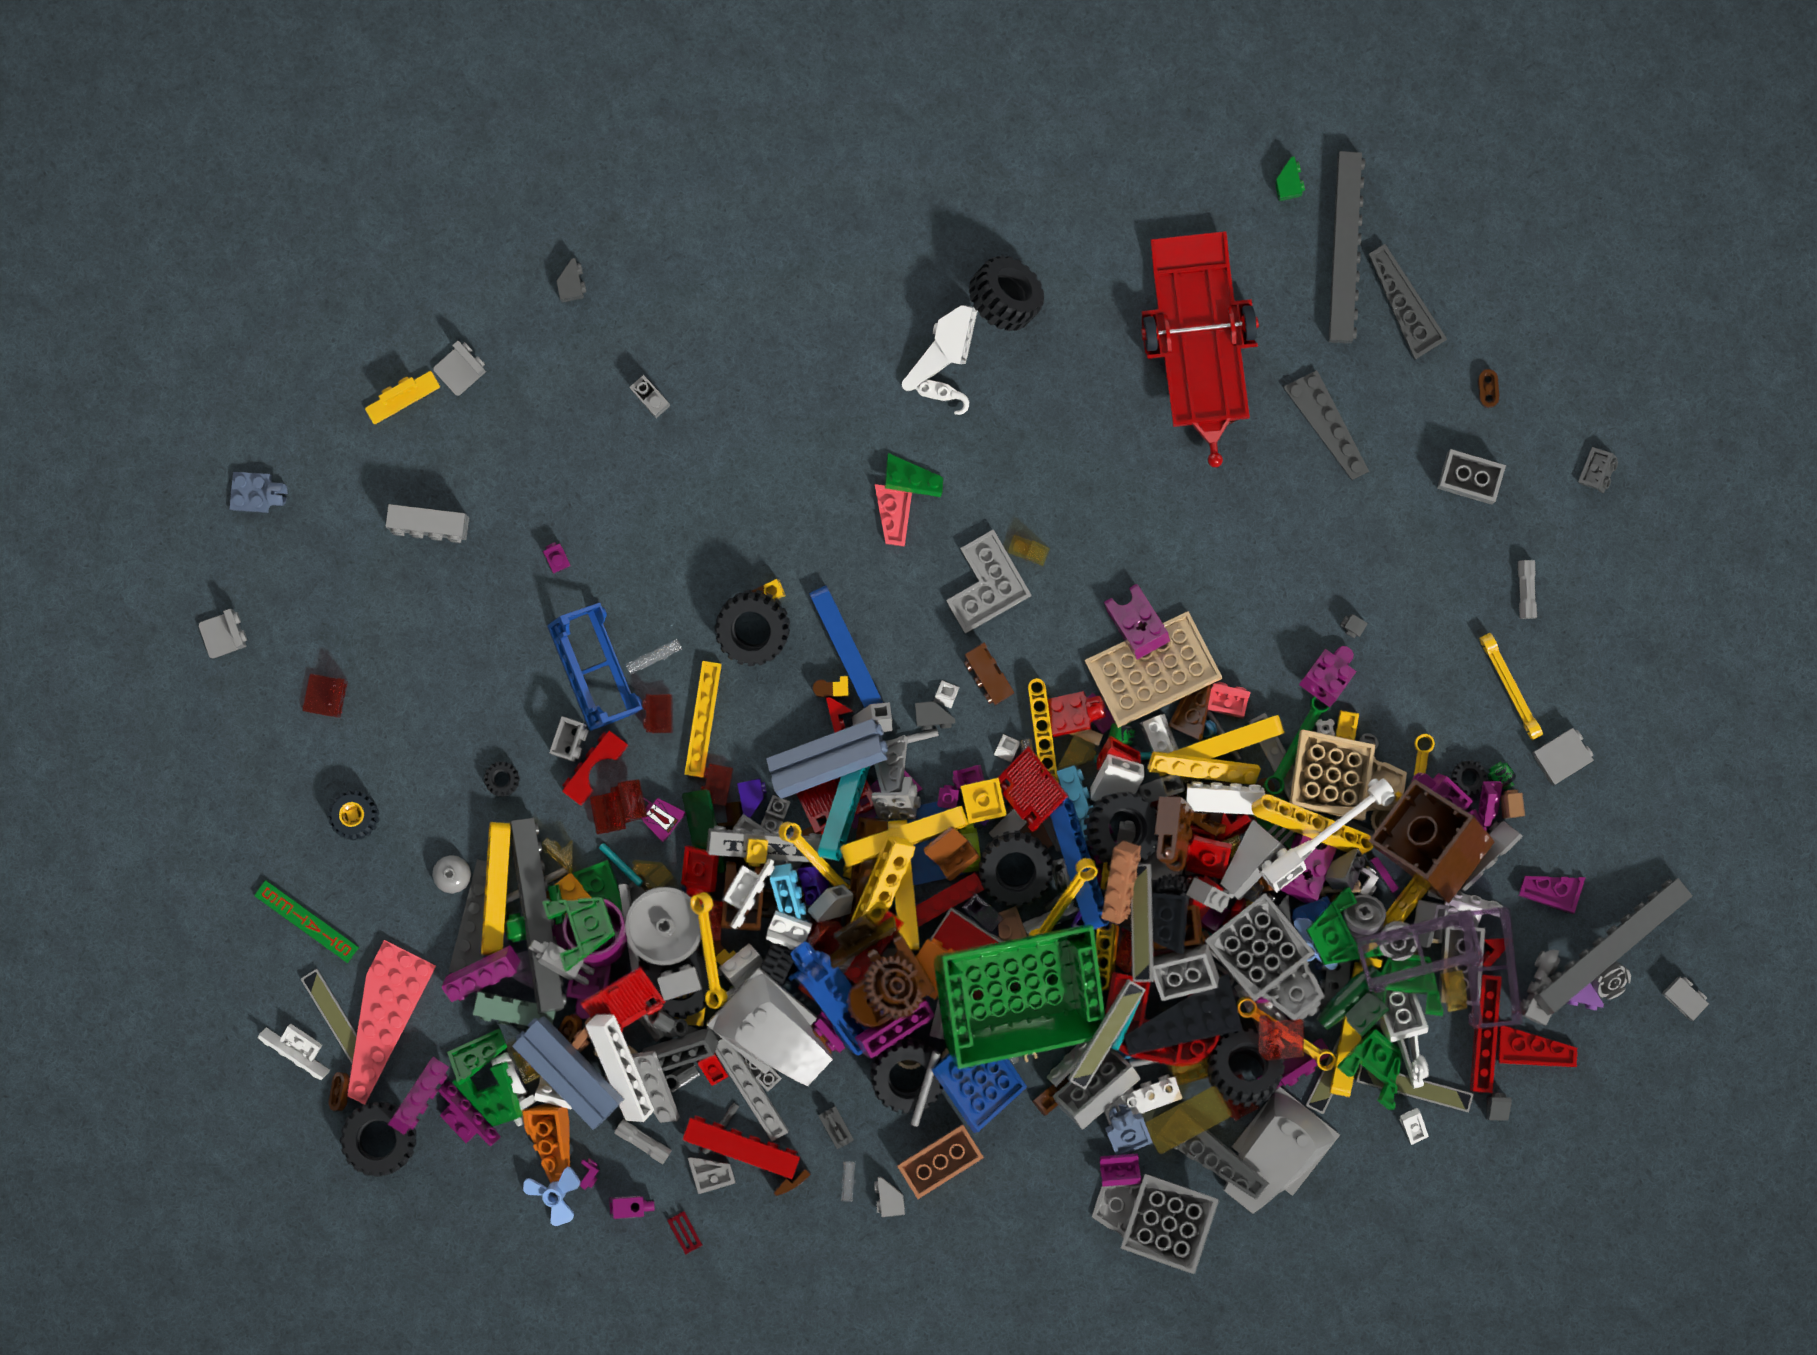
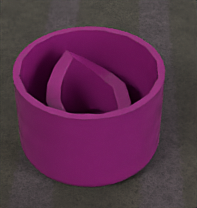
M605 899L604 902L615 935L583 959V963L591 968H601L614 963L621 957L627 945L623 916L612 902ZM566 914L563 922V934L568 950L577 947L578 944L568 914Z

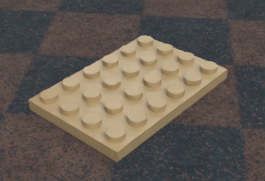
M1189 611L1164 622L1163 625L1168 631L1170 642L1138 660L1125 641L1085 660L1118 728L1222 679V675Z

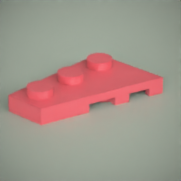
M875 484L885 543L905 547L912 493L885 489L884 485Z

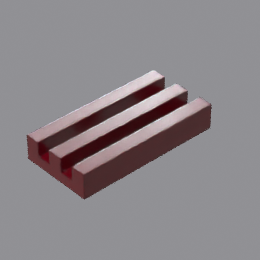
M685 1211L667 1220L685 1255L703 1246ZM683 1216L694 1239L697 1242L696 1245H694L691 1241L685 1227L683 1226L680 1220V1217ZM675 1220L690 1246L688 1249L673 1223Z

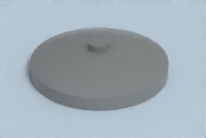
M660 887L643 893L634 901L626 917L625 929L628 942L637 955L656 965H672L685 960L693 954L702 938L698 914L691 908L690 896L675 888Z

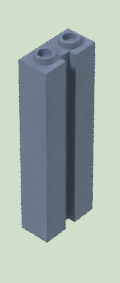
M870 719L766 758L769 772L772 775L771 779L775 793L782 799L887 760L886 752L888 747L886 742L882 740L881 735H884L881 725H877L874 719Z
M544 1016L539 1019L534 1018L527 1025L529 1027L527 1032L522 1031L515 1038L517 1042L513 1045V1048L594 1130L625 1099Z

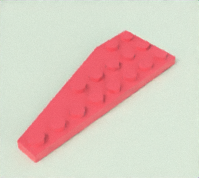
M385 940L366 974L347 1095L364 1105L367 1103L436 968L435 965Z

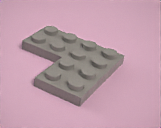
M994 529L960 548L979 582L949 598L946 602L965 634L1032 596Z

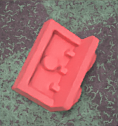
M1223 682L1213 683L1208 710L1243 719L1250 692L1246 691L1243 687H1228Z

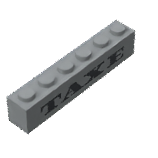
M714 826V829L708 830L706 852L709 855L746 857L748 838L768 840L766 859L810 862L793 843L783 841L779 837V831L772 830L771 833H764V830L752 829V832H748L744 828L734 827L733 830H725L726 827ZM790 832V835L786 834V837L788 839L791 838L794 832ZM810 833L809 836H802L818 853L822 838L821 834Z

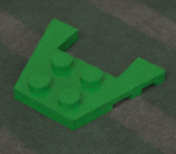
M1350 887L1345 888L1306 929L1323 965L1383 955L1376 939H1372L1357 947L1340 913L1358 903Z
M602 897L542 902L549 920L565 913L568 914L578 946L559 953L565 971H569L615 935Z
M1412 955L1403 961H1394L1389 957L1381 972L1382 977L1375 985L1372 994H1375L1384 1004L1386 990L1427 995L1425 1014L1443 1016V1007L1430 957Z
M1376 1029L1370 1030L1338 1064L1337 1068L1346 1076L1354 1077L1360 1063L1384 1083L1377 1101L1388 1110L1395 1108L1396 1102H1393L1394 1094L1397 1093L1398 1088L1396 1077L1400 1072L1402 1054L1400 1049Z
M506 1061L490 1068L499 1083L498 1085L478 1091L471 1078L462 1085H459L456 1079L452 1081L492 1127L518 1119L523 1115L517 1094L513 1093L511 1087L513 1080L511 1076H508L506 1069L509 1067Z

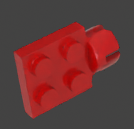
M1084 691L1047 699L1052 735L1054 737L1091 729L1092 721L1106 716V710H1103L1105 704L1101 696L1087 698Z
M1194 835V839L1189 841L1187 871L1223 879L1227 870L1232 844Z
M685 846L681 884L686 886V894L692 898L694 895L703 892L709 894V892L715 891L719 855H709L704 849ZM699 899L700 905L702 906L703 902L701 899Z

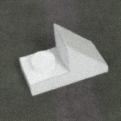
M1418 1108L1400 1116V1123L1411 1145L1429 1137Z

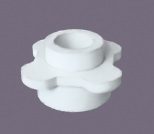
M1332 719L1327 721L1317 720L1315 724L1317 726L1316 733L1334 736V721Z

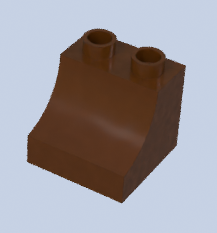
M1415 779L1369 840L1376 850L1397 864L1421 886L1447 903L1451 902L1495 842L1474 816Z

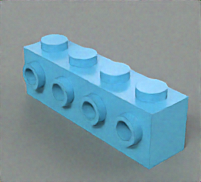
M1074 765L1056 772L1062 789L1068 795L1067 798L1071 799L1075 806L1084 835L1083 830L1087 829V825H1084V820L1089 818L1088 810L1094 807L1093 805L1090 806L1088 788H1084L1082 780H1084L1082 770ZM1085 835L1084 838L1085 841H1087L1088 837L1087 835Z
M791 863L775 866L770 875V881L779 912L810 923L809 919L805 917V903L801 902V888L797 887L796 884L798 880L796 870L792 869Z

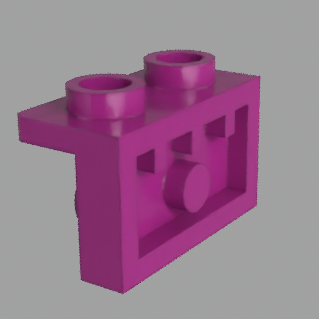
M1501 781L1483 782L1478 815L1484 827L1491 826L1492 819L1498 815L1502 791Z

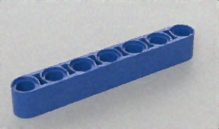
M825 585L810 592L809 595L864 708L870 704L883 703L827 586Z
M1066 798L1050 816L1070 880L1072 881L1077 874L1075 868L1077 862L1085 858H1091L1075 806L1071 799ZM1085 868L1081 872H1086L1091 868ZM1095 876L1092 880L1085 881L1075 895L1084 925L1090 924L1094 930L1109 924L1108 920L1102 919L1104 899Z

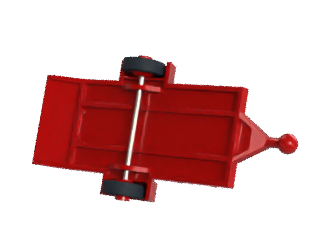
M1226 231L1150 239L1158 310L1142 311L1141 336L1142 340H1144L1145 355L1147 359L1164 357L1173 427L1193 425L1210 446V455L1207 459L1208 464L1211 467H1219L1223 462V457L1218 453L1217 442L1227 425L1232 420L1250 418L1241 349L1258 347V343L1255 341L1257 328H1259L1258 317H1255L1252 299L1234 301Z

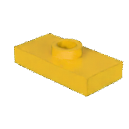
M1340 710L1335 737L1355 740L1359 713Z

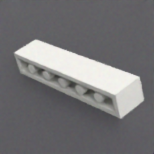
M596 1014L587 1023L586 1028L610 1085L625 1099L619 1105L626 1121L644 1122L654 1109L614 1015Z

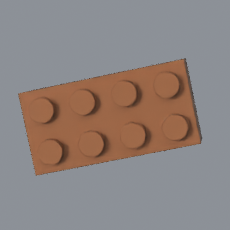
M961 1124L899 1163L897 1167L917 1199H919L984 1157L965 1126Z

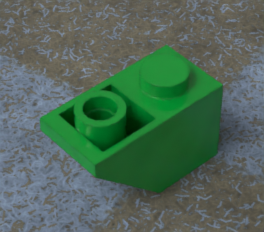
M1295 156L1290 158L1275 181L1279 201L1301 197L1302 191H1305L1304 182L1300 180L1298 174L1301 173L1299 161L1296 162Z

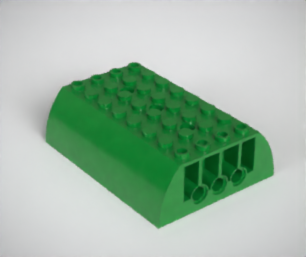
M1090 924L954 951L935 957L934 970L944 1039L950 1056L958 1069L1090 1042L1105 1018L1094 928ZM1055 974L1056 980L1053 983H1047L1048 976ZM1013 982L1019 983L1016 991H1010V985ZM975 990L982 991V995L978 999H974L972 996Z

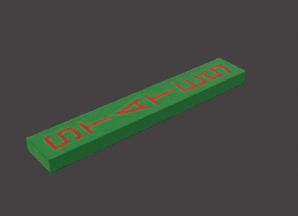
M267 880L264 881L254 895L346 963H349L359 949L356 944Z

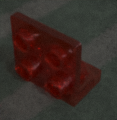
M310 674L303 711L341 718L348 681L341 678L336 679Z
M639 779L618 783V786L611 787L619 825L647 817Z
M1267 1015L1259 1016V1054L1265 1060L1303 1057L1304 1021L1296 1019L1295 1021L1273 1022Z

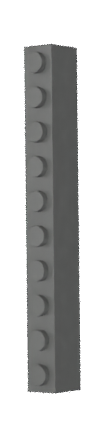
M1339 151L1337 155L1328 338L1330 343L1351 344L1353 339L1357 337V327H1354V320H1357L1358 317L1355 301H1358L1359 290H1356V282H1359L1360 271L1356 270L1357 264H1360L1361 253L1357 252L1358 245H1361V233H1358V228L1362 226V215L1359 214V207H1363V196H1360V188L1363 189L1364 177H1361V170L1365 168V158H1362V152Z
M534 818L510 822V841L522 916L525 920L526 942L539 1014L562 1010L564 1005H566V997L561 991V986H563L562 976L540 964L538 958L535 957L537 953L529 949L533 940L541 944L545 941L557 945L556 937L552 935V929L554 928L553 918L550 920L547 918L542 903L543 901H550V899L546 897L548 884L547 880L543 878L545 866L543 860H540L542 847L541 843L537 841L536 835L539 834L538 824L534 822Z
M1679 878L1665 881L1661 885L1662 889L1659 892L1655 890L1648 895L1647 898L1649 900L1647 902H1641L1633 908L1635 910L1634 913L1631 915L1628 913L1620 919L1621 924L1617 927L1613 925L1606 931L1607 935L1604 938L1599 937L1592 943L1593 947L1590 950L1588 948L1578 954L1580 958L1577 961H1570L1564 966L1565 971L1562 973L1557 972L1550 978L1552 982L1548 985L1545 983L1536 990L1538 993L1533 998L1547 1016L1559 1010L1692 897V894Z

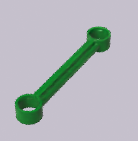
M1315 696L1310 701L1311 709L1274 775L1268 777L1264 782V790L1271 796L1278 795L1284 789L1283 780L1296 759L1300 731H1312L1320 715L1330 708L1326 706L1324 710L1317 709L1314 706ZM1270 779L1279 781V791L1272 792L1268 789L1267 783Z

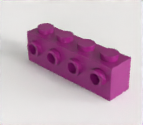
M508 946L446 976L441 988L451 1002L461 1001L472 992L478 993L485 986L498 983L501 978L513 976L517 972L521 960L512 947Z
M922 998V1002L918 1004L919 1008L910 1016L897 1020L893 1017L884 1024L870 1027L854 1037L863 1054L870 1058L879 1055L881 1051L894 1045L898 1040L911 1034L915 1029L935 1017L927 1000Z
M432 1057L388 1125L404 1135L409 1128L413 1130L419 1121L416 1117L419 1113L423 1115L429 1106L426 1103L429 1098L433 1099L438 1092V1089H436L438 1083L442 1085L448 1077L446 1071L449 1067Z

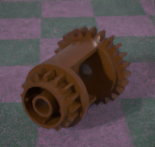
M889 956L886 959L882 957L879 961L877 960L872 963L873 965L867 968L868 972L864 974L865 978L857 982L851 988L848 995L847 1003L849 1008L847 1009L851 1013V1018L853 1017L857 1023L860 1022L863 1026L877 1027L893 1017L895 1020L899 1018L904 1019L913 1014L919 1008L918 1004L922 1002L919 997L923 996L924 993L919 991V989L923 988L924 985L918 984V981L922 978L915 976L918 972L917 970L912 972V964L906 966V960L900 962L899 957L893 959L892 956Z

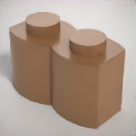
M1518 789L1504 791V795L1500 797L1503 819L1525 816L1523 793H1518Z

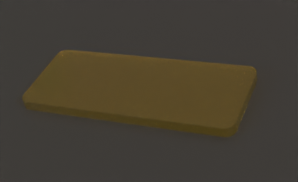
M1212 1086L1145 1124L1157 1151L1162 1154L1231 1117V1112L1216 1086Z

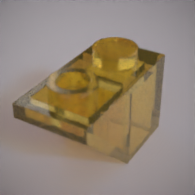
M632 861L634 865L632 867L633 871L638 876L642 875L646 879L644 884L649 890L664 887L675 878L662 862Z

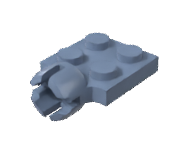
M233 472L229 510L268 513L269 507L272 505H285L287 498L277 494H288L287 486L283 483L272 482V475Z
M1123 1104L1118 1105L1120 1108L1119 1112L1116 1111L1115 1106L1110 1110L1109 1118L1111 1125L1106 1127L1105 1130L1116 1155L1128 1154L1153 1143L1141 1113L1134 1115L1130 1107Z

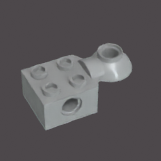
M1559 950L1540 952L1534 965L1538 967L1534 975L1536 981L1530 983L1527 990L1529 993L1526 1000L1523 999L1519 1006V1010H1521L1519 1015L1540 1025H1547L1551 1015L1547 1016L1543 1009L1537 1005L1533 997L1538 993L1536 990L1545 983L1548 985L1552 982L1548 975H1553L1560 962V958H1558Z

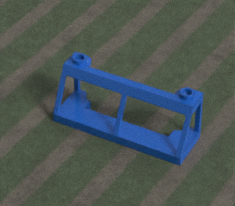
M601 603L559 616L547 625L590 732L633 715L643 709L641 698L635 693L631 694L603 625L607 614ZM588 614L606 657V662L581 671L567 636L570 635V620ZM606 665L610 667L627 710L608 717L606 712L602 711L599 705L595 706L583 676Z

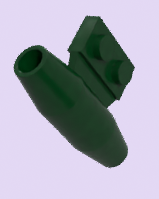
M1372 964L1351 978L1330 999L1317 1017V1020L1328 1030L1346 1017L1347 1022L1363 1036L1389 1010L1375 994H1370L1382 977V974Z

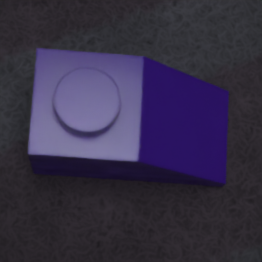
M761 779L737 783L743 814L750 819L764 800V794H767L765 782L761 783Z

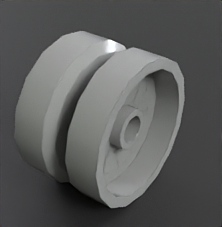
M1361 894L1354 896L1358 903L1343 910L1342 917L1355 943L1363 945L1372 939H1379L1386 918V910L1383 904L1375 897Z

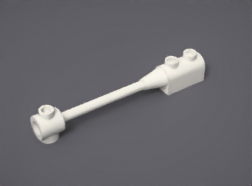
M1376 778L1371 780L1367 790L1370 796L1311 841L1309 840L1293 849L1291 848L1288 851L1285 848L1281 849L1276 855L1278 859L1274 862L1270 860L1265 861L1261 866L1263 869L1261 875L1275 892H1278L1307 869L1304 860L1318 844L1373 802L1377 805L1382 804L1384 807L1390 805L1395 800V792L1384 778L1380 781Z

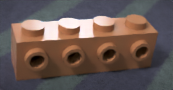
M1122 841L1114 848L1102 919L1120 924L1129 917L1130 904L1134 894V883L1137 878L1136 871L1140 861L1141 846Z

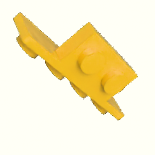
M429 371L415 380L412 377H405L398 382L399 385L393 388L390 386L382 390V394L379 395L380 400L365 408L373 424L381 422L439 389L440 385L433 373Z

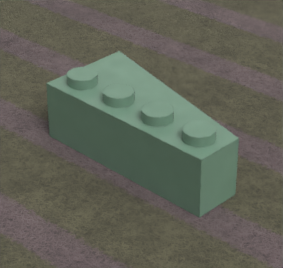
M478 992L473 1015L480 1016V1020L491 1021V1019L499 1020V1024L510 1025V1023H515L518 1028L528 1029L527 1025L534 1018L539 1019L543 1016L554 1026L557 1011L538 1014L536 1003Z

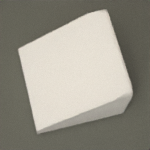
M941 681L934 702L952 708L960 687Z
M1003 734L994 755L1012 762L1020 741Z

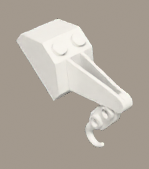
M961 305L939 319L938 323H935L933 328L935 341L902 381L904 390L912 391L916 389L924 397L941 401L961 400L963 408L959 411H954L956 415L964 414L968 410V397L948 384L928 379L950 363L966 364L977 311L974 307Z
M1386 990L1385 1005L1389 1010L1379 1019L1382 1032L1390 1042H1398L1413 1089L1422 1087L1423 1079L1428 1077V1067L1425 1058L1422 1055L1419 1056L1417 1035L1427 1033L1428 1026L1417 995L1415 993ZM1405 1038H1409L1413 1059L1412 1065L1404 1043Z

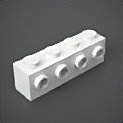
M1192 781L1191 784L1187 783L1186 802L1194 811L1253 814L1251 805L1254 801L1265 795V790L1260 785L1255 784L1249 785V787H1242L1241 784L1237 783L1224 786L1219 782H1212L1211 785H1207L1200 781Z
M1167 1074L1159 1077V1081L1152 1084L1151 1081L1140 1084L1141 1088L1133 1090V1087H1131L1104 1111L1109 1125H1111L1109 1113L1114 1106L1116 1111L1119 1112L1120 1108L1118 1105H1126L1130 1107L1135 1115L1183 1099L1175 1077H1170Z

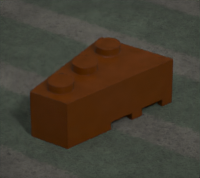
M985 642L965 654L964 658L966 661L963 663L969 672L972 670L976 675L973 679L979 688L983 687L986 691L983 695L989 704L993 703L995 706L1014 694L1013 689L996 664L997 662L994 657L989 653Z

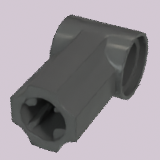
M661 1009L649 1015L648 1020L650 1024L663 1031L667 1038L685 1036L688 1032V1024L685 1020L676 1019Z
M691 1062L667 1075L665 1079L666 1081L668 1078L676 1080V1087L670 1089V1092H674L699 1077L700 1073L695 1064Z

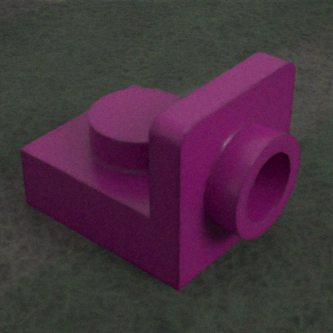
M555 542L545 547L546 550L543 553L553 574L571 566L561 544L557 545Z

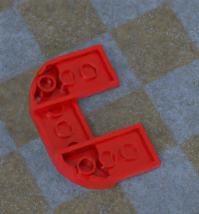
M1112 973L1105 1016L1127 980L1133 981V976ZM1134 982L1146 990L1141 997L1126 1034L1149 1021L1144 1019L1150 982ZM1220 1036L1130 1056L1173 1066H1190L1204 1060L1212 1052ZM1123 1039L1119 1050L1128 1055L1125 1040Z

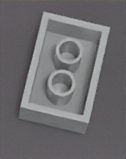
M1450 449L1446 455L1437 489L1492 505L1496 502L1506 465Z
M1208 943L1184 949V955L1171 952L1153 957L1154 980L1162 1001L1218 987L1219 975Z

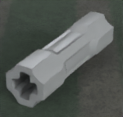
M1535 560L1518 561L1520 586L1519 616L1520 619L1537 618Z
M1074 900L1071 901L1056 925L1076 917L1079 909L1073 906ZM1050 912L1022 923L1027 935L1032 930L1040 928Z
M624 1119L614 1132L622 1139L629 1141L649 1154L650 1157L661 1164H664L672 1152L671 1149L644 1134Z

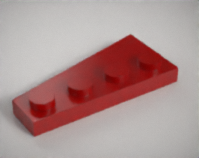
M1500 1024L1498 1063L1577 1067L1576 1047Z

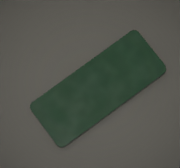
M708 789L683 793L682 799L693 847L707 850L708 830L714 829V826H717L710 792ZM719 855L717 873H723L726 871L724 856Z

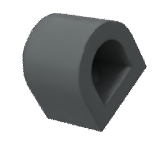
M1350 614L1349 617H1344L1340 626L1346 630L1345 634L1355 639L1356 636H1361L1367 623L1357 616Z

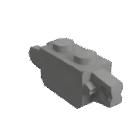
M533 940L529 946L530 950L537 953L535 957L538 958L540 964L568 980L574 979L583 985H588L589 981L577 974L579 969L590 975H593L595 972L594 969L584 964L583 960L569 971H565L559 953L566 950L552 942L547 943L544 941L541 944Z

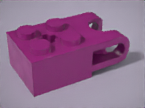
M1135 584L1129 588L1132 600L1128 604L1118 605L1113 598H1110L1104 602V605L1119 633L1138 660L1170 642L1167 629L1142 590Z
M1296 833L1291 848L1293 849L1309 840L1311 841L1312 838ZM1324 843L1320 845L1319 849L1315 848L1304 860L1307 869L1280 890L1305 904L1318 901L1336 848Z

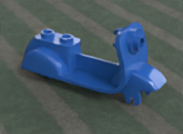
M802 942L791 952V957L795 964L793 968L795 972L788 979L790 981L797 979L802 983L830 1020L835 1033L842 1043L854 1054L861 1055L863 1052L854 1037L870 1027L863 1026L860 1022L857 1023L853 1017L851 1018V1013L847 1009L849 1008L847 1003L848 995L853 986L839 967L835 969L831 967L830 957L826 953L815 951L808 942Z

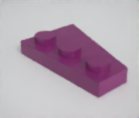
M1525 876L1518 895L1574 914L1586 877Z

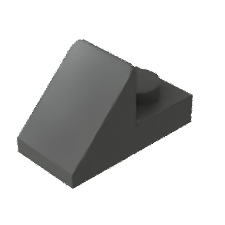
M1268 893L1267 896L1286 919L1291 922L1289 894H1286L1281 902L1277 904L1276 901L1278 899L1271 893Z

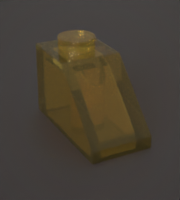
M1074 735L1057 771L1074 765L1077 767L1086 764L1087 760L1092 761L1096 753L1093 750L1095 745Z
M1463 970L1441 973L1447 1012L1467 1009Z

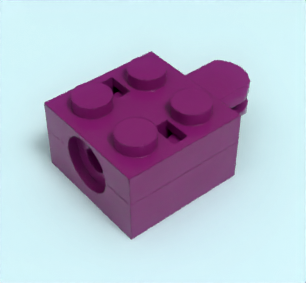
M1346 646L1339 647L1334 654L1325 649L1299 685L1328 707H1331L1357 672L1348 666L1353 659V651Z
M1420 772L1412 778V782L1414 779L1464 811L1473 802L1445 775L1438 773L1432 779L1428 774Z
M612 964L601 968H592L595 971L593 975L579 969L577 974L585 977L589 981L588 985H583L574 979L569 980L566 997L577 998L575 1013L580 1018L587 1019L590 1017L580 1003L609 986Z

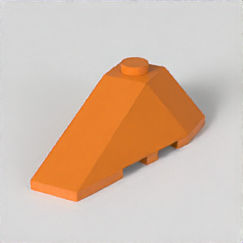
M545 1103L524 1109L522 1111L524 1127L527 1135L530 1134L534 1150L538 1151L543 1169L550 1183L554 1181L559 1182L564 1169L570 1167L568 1108Z

